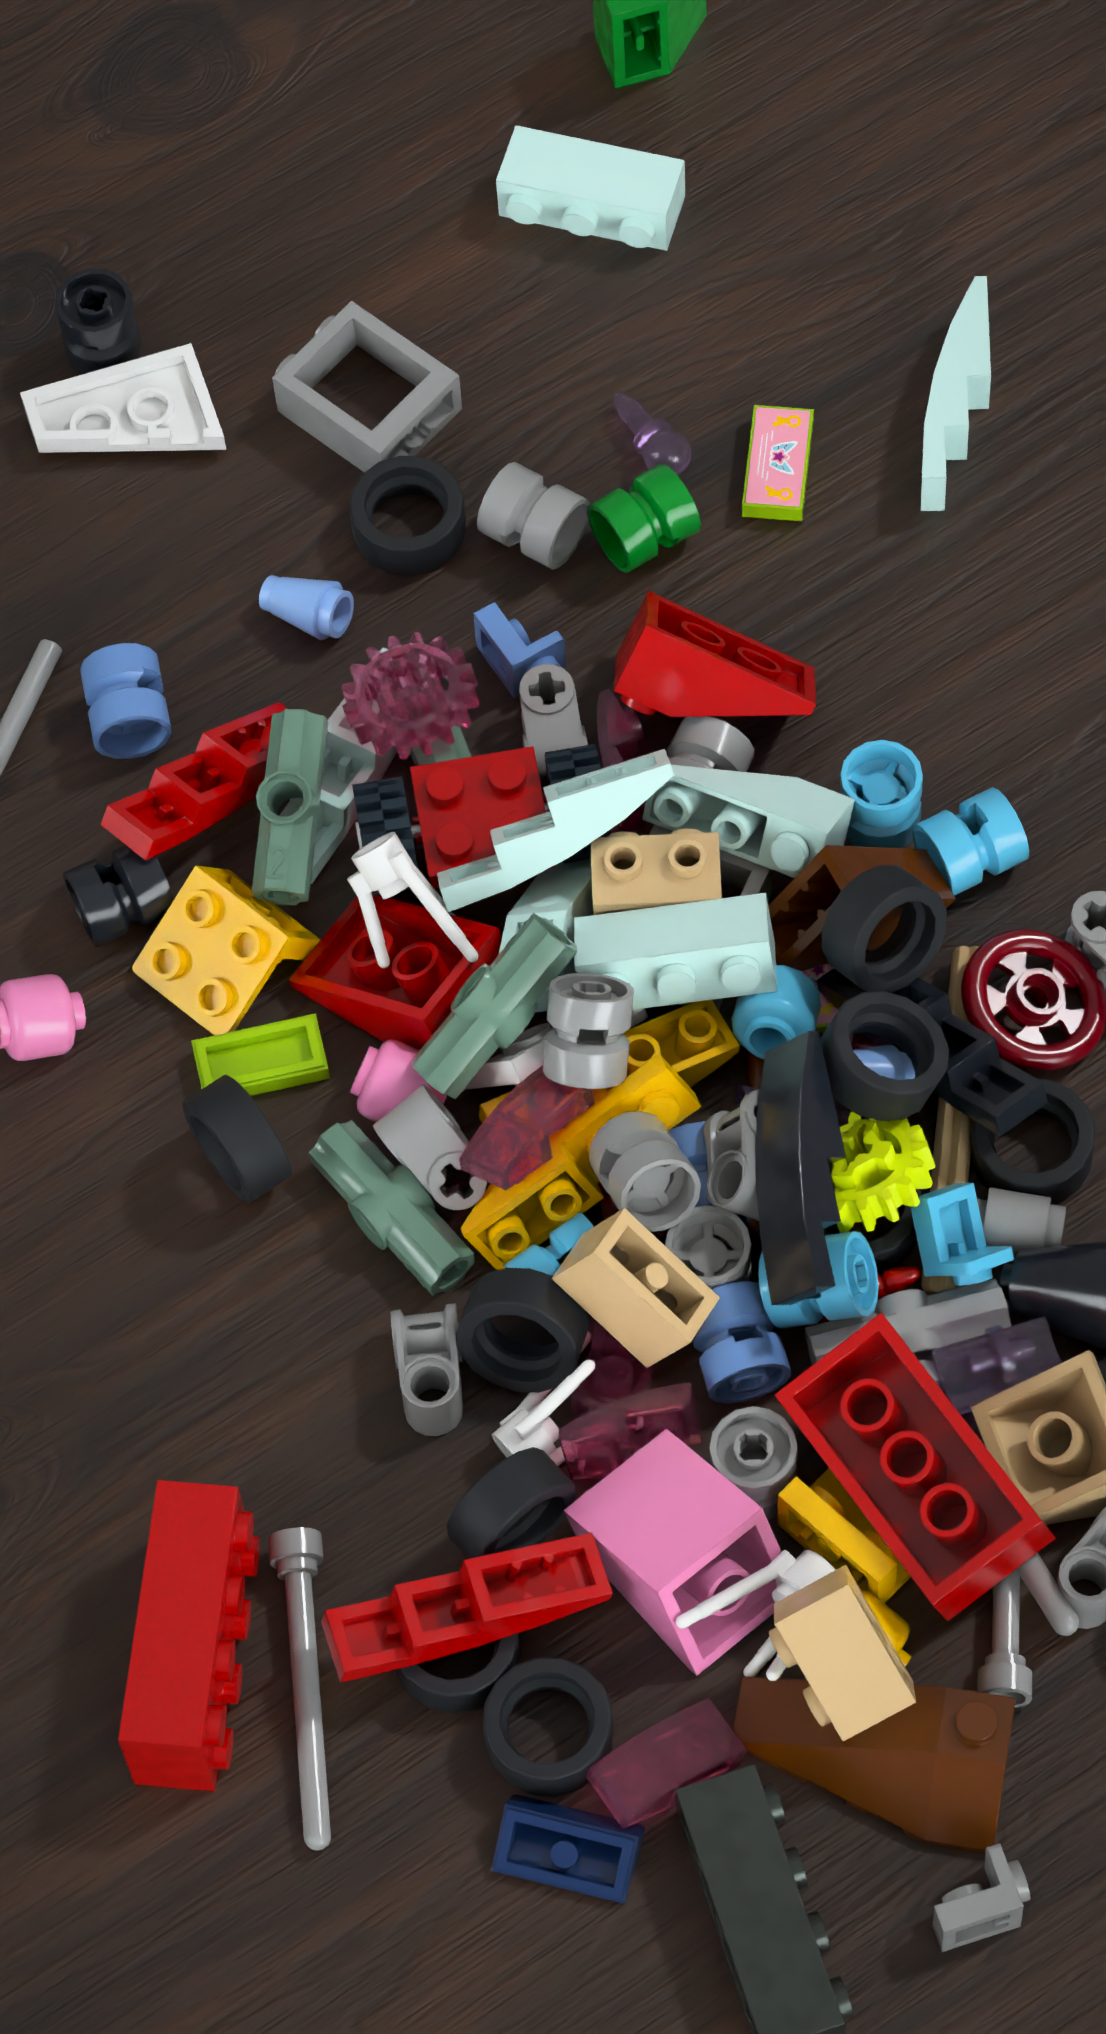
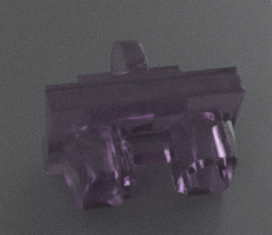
M1045 1316L1004 1329L998 1324L986 1328L984 1335L934 1349L931 1354V1359L941 1380L943 1391L961 1415L972 1412L971 1406L1063 1363L1055 1348Z

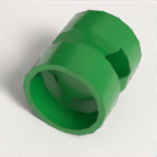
M663 463L633 479V486L629 487V493L618 488L587 506L588 521L597 542L609 560L624 573H628L658 555V543L670 548L700 531L701 528L699 512L688 489L678 475Z

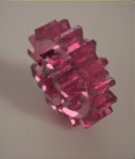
M414 632L409 644L400 645L399 640L395 636L388 637V650L381 653L379 650L369 647L366 649L370 662L366 666L362 664H352L349 669L354 682L342 684L341 690L346 700L342 707L350 728H353L358 742L363 745L372 741L376 754L383 756L391 746L396 747L400 759H407L411 748L420 746L422 752L428 756L433 752L432 742L439 738L451 745L455 742L451 728L454 725L469 727L472 722L467 709L479 706V699L475 691L478 683L471 663L466 662L463 651L459 646L448 651L444 637L439 635L429 645H424L420 632ZM443 677L449 682L447 691L443 690L440 682ZM373 700H376L380 709L378 714L372 710Z

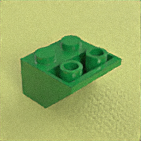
M593 0L595 39L615 89L670 74L707 16L706 0Z

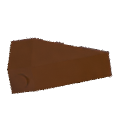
M742 1677L731 1746L801 1782L810 1781L845 1799L846 1805L864 1814L867 1811L902 1828L903 1834L925 1845L985 1854L986 1847L995 1844L1016 1698L951 1687L914 1685L916 1703L842 1741L832 1722L822 1727L811 1712L803 1694V1689L810 1686L807 1680L777 1679L776 1681H770L768 1678Z

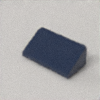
M514 1794L504 1806L491 1871L625 1904L641 1849L645 1827L640 1824Z

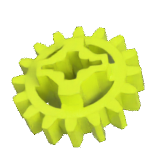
M851 1112L848 1124L840 1127L846 1158L829 1165L841 1219L837 1223L840 1233L849 1232L856 1222H862L867 1232L873 1231L876 1219L885 1216L892 1222L900 1220L897 1208L902 1204L911 1207H917L920 1204L915 1189L931 1188L933 1182L929 1170L935 1168L933 1156L919 1124L910 1127L907 1118L903 1120H890L889 1122L871 1118L870 1120H862L860 1115Z

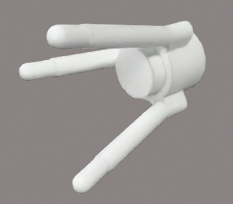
M390 832L375 839L352 856L351 859L358 872L351 875L347 880L358 897L371 945L373 946L377 963L381 968H387L390 965V958L371 892L378 890L382 898L387 899L407 887H410L469 962L478 960V952L450 916L456 915L452 911L447 912L444 900L415 866L395 832Z
M589 1331L587 1332L581 1352L592 1339ZM589 1359L584 1361L571 1375H568L547 1397L546 1395L551 1389L539 1393L530 1392L521 1404L499 1423L501 1427L491 1435L506 1458L518 1451L535 1447L545 1451L555 1464L559 1466L564 1461L643 1424L646 1421V1415L643 1412H636L556 1449L554 1442L562 1434L549 1415L594 1371L595 1363Z
M783 1550L768 1566L679 1615L675 1621L676 1626L684 1629L776 1579L777 1588L772 1592V1597L776 1603L830 1574L835 1569L826 1559L811 1550H804L796 1559L788 1551ZM770 1636L744 1668L743 1674L745 1677H755L777 1652ZM778 1653L766 1672V1676L770 1681H776L786 1668Z

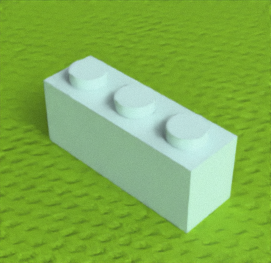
M515 125L496 179L499 216L511 218L522 224L536 223L565 229L579 236L593 235L622 241L636 248L651 247L667 251L685 198V162L677 158Z
M766 893L574 918V944L577 946L578 951L574 956L576 973L602 974L619 978L629 983L634 988L632 1010L777 991L775 941Z

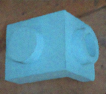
M954 1183L918 1196L920 1204L917 1207H911L925 1276H952L954 1285H970L991 1279L993 1277L991 1268L1014 1260L1012 1246L986 1245L974 1183Z

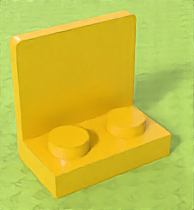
M195 866L136 959L132 970L137 976L215 1036L236 1030L278 963H281L283 959L305 960L321 939L275 904L256 899L252 894V886L231 870Z
M830 1468L810 1487L796 1476L778 1494V1525L806 1550L816 1552L826 1559L835 1570L846 1565L860 1590H867L883 1603H886L911 1577Z

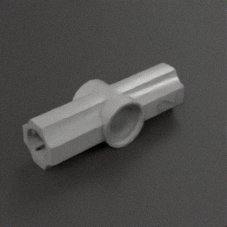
M996 1278L927 1296L925 1291L919 1289L899 1291L878 1300L874 1312L869 1317L829 1321L805 1328V1339L811 1365L819 1361L881 1312L918 1360H931L935 1366L944 1360L948 1353L1010 1338L1012 1334L1008 1306L1002 1288L998 1285Z

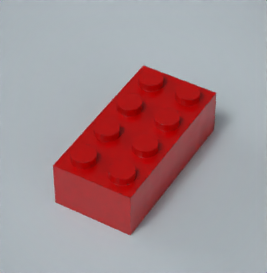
M882 1312L774 1394L930 1603L947 1621L1056 1539Z
M157 1480L118 1737L135 1785L215 1791L218 1769L229 1770L233 1752V1729L226 1728L227 1705H238L242 1688V1664L235 1663L236 1641L248 1639L251 1623V1600L244 1599L245 1577H256L260 1558V1537L253 1536L254 1515L253 1512L244 1510L239 1488L236 1486Z

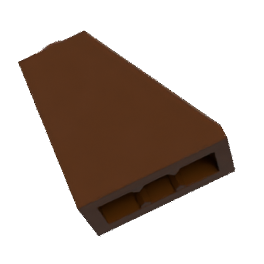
M826 845L768 906L775 941L776 965H785L799 971H805L829 964L822 951V928L829 908L848 883L860 873L878 865H898L940 894L945 908L956 898L926 849ZM903 904L893 908L880 920L871 933L866 947L867 950H877L888 940L898 925L903 911Z

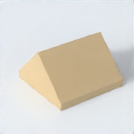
M1090 1350L970 1407L985 1447L1045 1525L1095 1517L1106 1507V1384L1095 1356Z

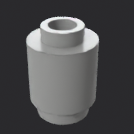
M989 1187L987 1200L977 1199L987 1246H1012L1015 1258L1021 1249L1061 1245L1066 1206L1050 1204L1051 1197Z

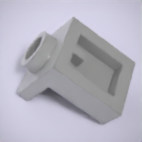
M1000 1843L986 1847L984 1868L991 1888L983 1890L980 1884L965 1885L945 1894L942 1897L943 1903L934 1906L932 1927L941 1952L1021 1927L1023 1902L1031 1899L1030 1891L1019 1861L1014 1860L1007 1863Z

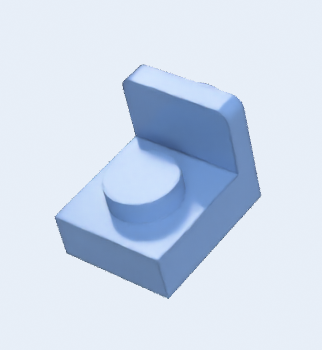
M495 602L474 613L476 647L513 698L519 696L520 681L524 674L532 667L541 664H554L566 669L565 640L558 631H554L531 643L521 623L515 618L508 621Z

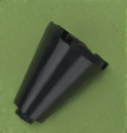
M1106 1241L1021 1249L1014 1261L1004 1264L1000 1278V1287L1005 1299L1009 1300V1308L1012 1314L1106 1350Z

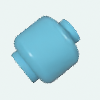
M776 965L777 991L737 996L732 1014L733 1034L744 1048L761 1059H765L766 1051L807 1031H815L821 1008L819 990L814 982L801 971L785 965Z

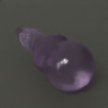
M616 393L614 395V403L619 417L624 423H627L629 429L635 434L633 446L639 454L643 455L647 468L650 470L663 463L669 466L677 475L684 472L691 459V448L686 438L680 433L673 431L665 419L653 420L647 411L643 410V407L637 400L623 393Z

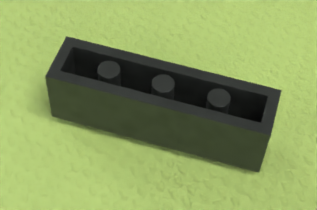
M754 1764L675 1789L677 1813L752 2034H845L844 2020L853 2017L852 2006L841 1976L829 1979L821 1954L830 1952L828 1936L819 1912L814 1911L807 1914L799 1889L808 1887V1882L797 1848L794 1846L784 1849L776 1826L786 1823L774 1783L762 1786Z

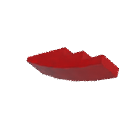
M278 702L203 732L195 753L156 768L148 789L109 804L100 825L146 861L189 840L229 816L256 797L259 785L265 779L272 714L280 713L288 708Z
M593 1533L465 1559L458 1572L394 1585L389 1597L325 1610L321 1623L339 1681L343 1683L444 1657L547 1624L611 1599L613 1592Z

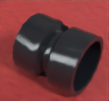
M90 268L76 272L67 278L56 293L55 308L62 331L61 335L69 364L75 371L82 375L138 359L140 356L141 339L128 284L118 274L106 269Z
M127 845L113 850L110 862L105 865L97 859H93L63 872V878L70 898L87 935L95 947L127 934L129 923L133 920L145 926L163 918L174 901L170 886L157 857L154 856L145 861Z

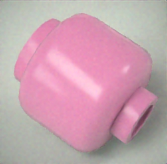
M53 974L12 979L3 982L0 986V1049L4 1048L12 1059L18 1061L58 1056L70 1051L75 1041L76 1030L84 1029L86 1023L85 1008L80 993H70L62 978Z
M394 1039L385 1041L379 1049L369 1046L349 1092L358 1096L356 1103L359 1114L375 1122L384 1117L422 1084H425L443 1104L447 1095L441 1094L425 1082L423 1077L412 1067V1059L420 1050Z

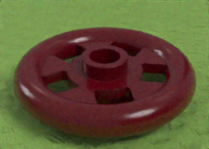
M1016 929L1000 933L988 939L975 950L966 964L961 982V1001L965 1016L971 1025L995 1037L999 1057L1027 1069L1056 1070L1080 1061L1099 1043L1106 1026V990L1102 981L1097 978V970L1093 964L1071 943L1044 931ZM1027 955H1035L1050 960V971L1042 968L1027 969L1025 967ZM995 967L1011 976L1003 989V993L987 985L989 975ZM1064 988H1078L1082 1000V1009H1066ZM1025 996L1036 999L1040 1008L1031 1005ZM1001 1010H1005L1010 1019L1022 1027V1030L1015 1036L1005 1030L996 1020L995 1016ZM1056 1023L1059 1024L1067 1039L1059 1043L1047 1045L1040 1031L1047 1030Z

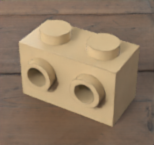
M686 828L673 831L670 834L639 836L633 832L621 831L609 834L606 837H598L590 843L593 915L722 898L719 832L703 833L696 829Z
M625 1208L583 1233L551 1278L646 1368L688 1345L720 1299L713 1290Z
M846 1565L773 1604L774 1624L776 1627L769 1631V1636L779 1657L787 1668L796 1664L799 1665L810 1684L809 1687L803 1689V1694L811 1712L822 1727L832 1722L842 1741L916 1703L914 1683Z

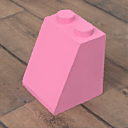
M667 1428L564 1510L576 1536L593 1533L608 1580L696 1676L774 1614L773 1604L775 1601L773 1600L772 1592L777 1588L776 1579L684 1629L676 1626L675 1621L679 1615L768 1566L781 1553V1549L763 1508Z

